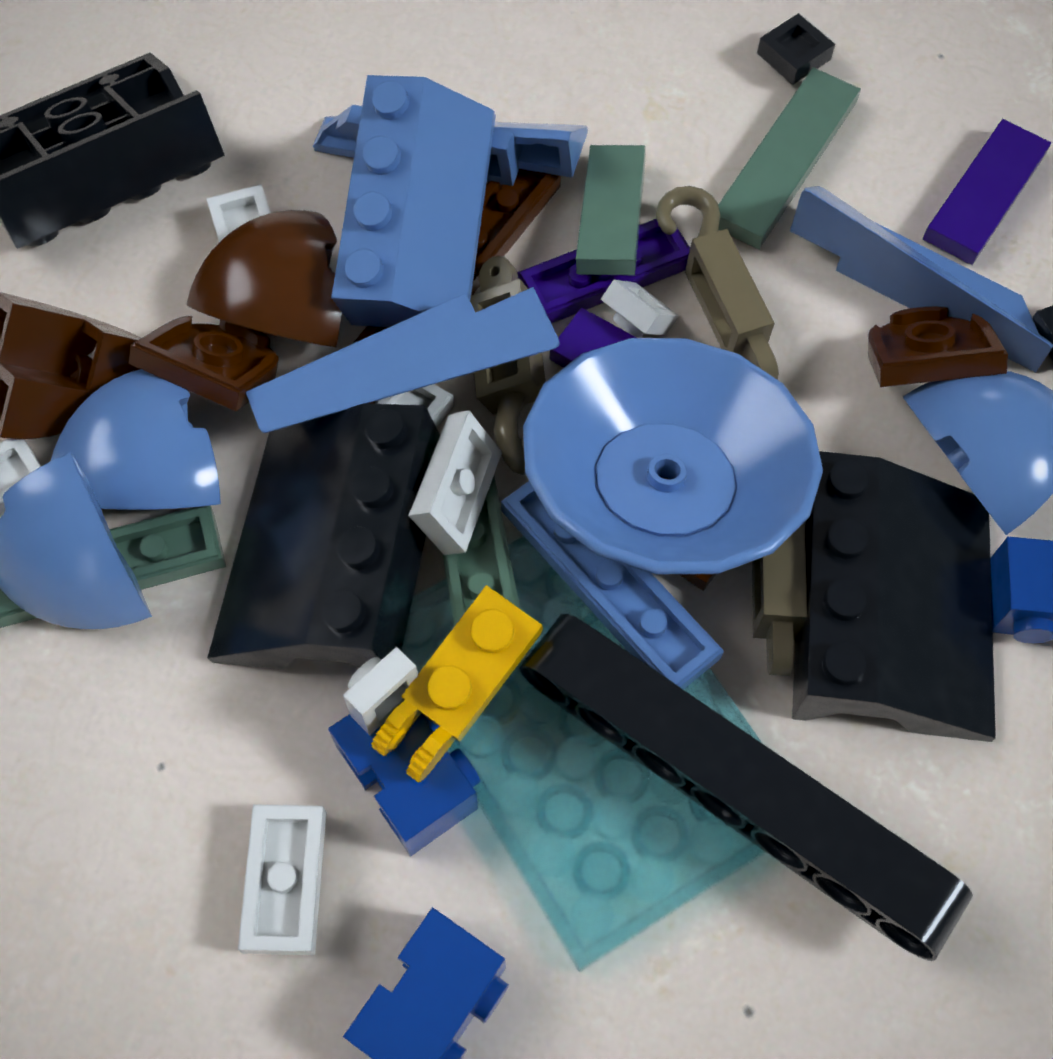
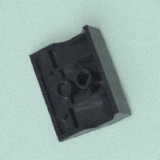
M149 52L0 115V223L15 247L18 249L25 245H43L53 240L58 235V230L78 221L88 223L99 220L110 212V207L130 198L138 200L150 197L161 189V184L179 176L191 177L201 174L209 169L212 161L225 156L200 92L196 90L184 96L170 68Z
M364 403L347 410L269 432L207 657L212 663L285 669L295 658L347 662L360 668L371 658L379 657L382 660L395 647L402 651L426 534L408 515L440 437V433L425 405Z
M819 451L823 474L810 516L805 521L807 619L795 639L792 719L806 721L838 713L894 719L911 733L992 742L996 739L990 523L988 511L975 494L880 457Z

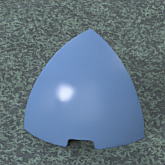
M142 369L117 377L90 395L68 420L53 451L51 461L69 452L72 453L89 480L101 509L155 510L221 504L217 467L208 432L204 428H194L192 423L188 421L187 402L190 398L189 391Z
M1007 371V374L928 382L903 396L928 433L942 449L1005 535L1032 516L1053 494V391L1050 388L1027 376Z
M71 452L53 459L32 471L3 494L5 513L0 518V589L12 602L39 619L52 624L77 629L114 628L152 617L134 572L115 544L92 486Z

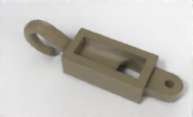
M693 186L676 187L665 193L659 201L656 211L658 226L665 234L671 235L677 229L676 223L671 218V212L675 207L690 205L702 212L703 219L697 238H693L691 241L685 274L721 349L741 355L775 379H778L777 361L768 344L775 323L728 229L718 231L720 211L717 201L704 189Z
M495 256L488 259L482 265L479 272L481 292L471 295L470 302L476 313L528 288L520 278L518 279L517 271L508 259L502 256ZM542 353L474 372L476 398L493 415L496 414L494 434L497 446L502 452L501 456L507 466L513 472L520 475H525L524 441L523 437L521 439L519 437L518 419L525 405L535 402L542 385L546 382Z
M805 522L773 554L752 561L753 638L766 639L767 671L769 675H791L794 658L793 640L796 639L807 619Z

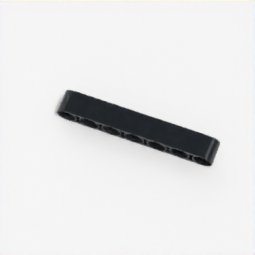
M561 614L519 667L523 677L537 691L895 944L919 958L928 961H935L973 897L971 890L962 880L587 623L569 614Z

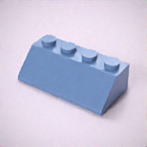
M367 75L331 297L351 325L389 328L462 294L467 293L469 300L471 299L496 115L493 109L426 77Z

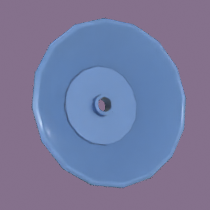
M630 338L580 354L542 385L523 425L525 475L551 520L595 554L656 575L720 574L773 554L809 518L823 474L814 425L785 385L737 353L687 338Z

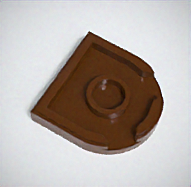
M925 306L909 308L890 315L889 324L882 327L875 325L868 333V357L880 387L1007 374V351L992 326L976 314H972L971 321L949 317L948 307Z
M184 316L164 324L131 344L129 364L236 412L249 402L246 391L276 378L279 357L269 347L270 339L263 332L220 320L219 325L192 324V316Z

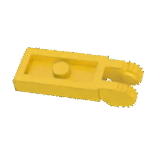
M486 585L418 673V677L402 694L401 697L404 701L391 712L385 723L380 727L372 739L371 747L381 755L386 756L391 750L398 747L407 731L420 714H423L439 727L416 750L406 770V774L418 783L421 782L435 768V765L441 760L455 740L461 742L543 631L542 624Z

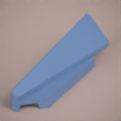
M351 105L338 116L325 117L313 144L314 150L354 158L362 106ZM495 122L487 182L492 180L503 185L513 186L519 169L573 178L588 133V127L584 125Z
M820 186L805 187L801 193L790 231L840 256L836 271L908 308L941 306L948 307L949 317L971 321L972 314L982 317L992 326L1008 353V359L1035 373L1051 351L1053 344L1039 335L1022 295L873 222Z
M534 287L476 313L467 293L248 390L246 395L259 429L262 433H268L347 410L353 406L371 403L553 350L560 345V342Z

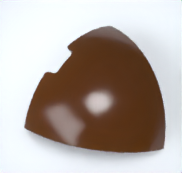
M306 210L273 212L246 222L224 237L209 253L194 278L186 305L208 316L242 327L336 348L342 312L331 298L335 272H332V268L329 266L333 248L337 243L331 224L322 214Z
M0 292V437L37 439L61 434L68 420L90 395L113 379L129 372L140 370L129 364L130 345L141 339V337L85 315Z

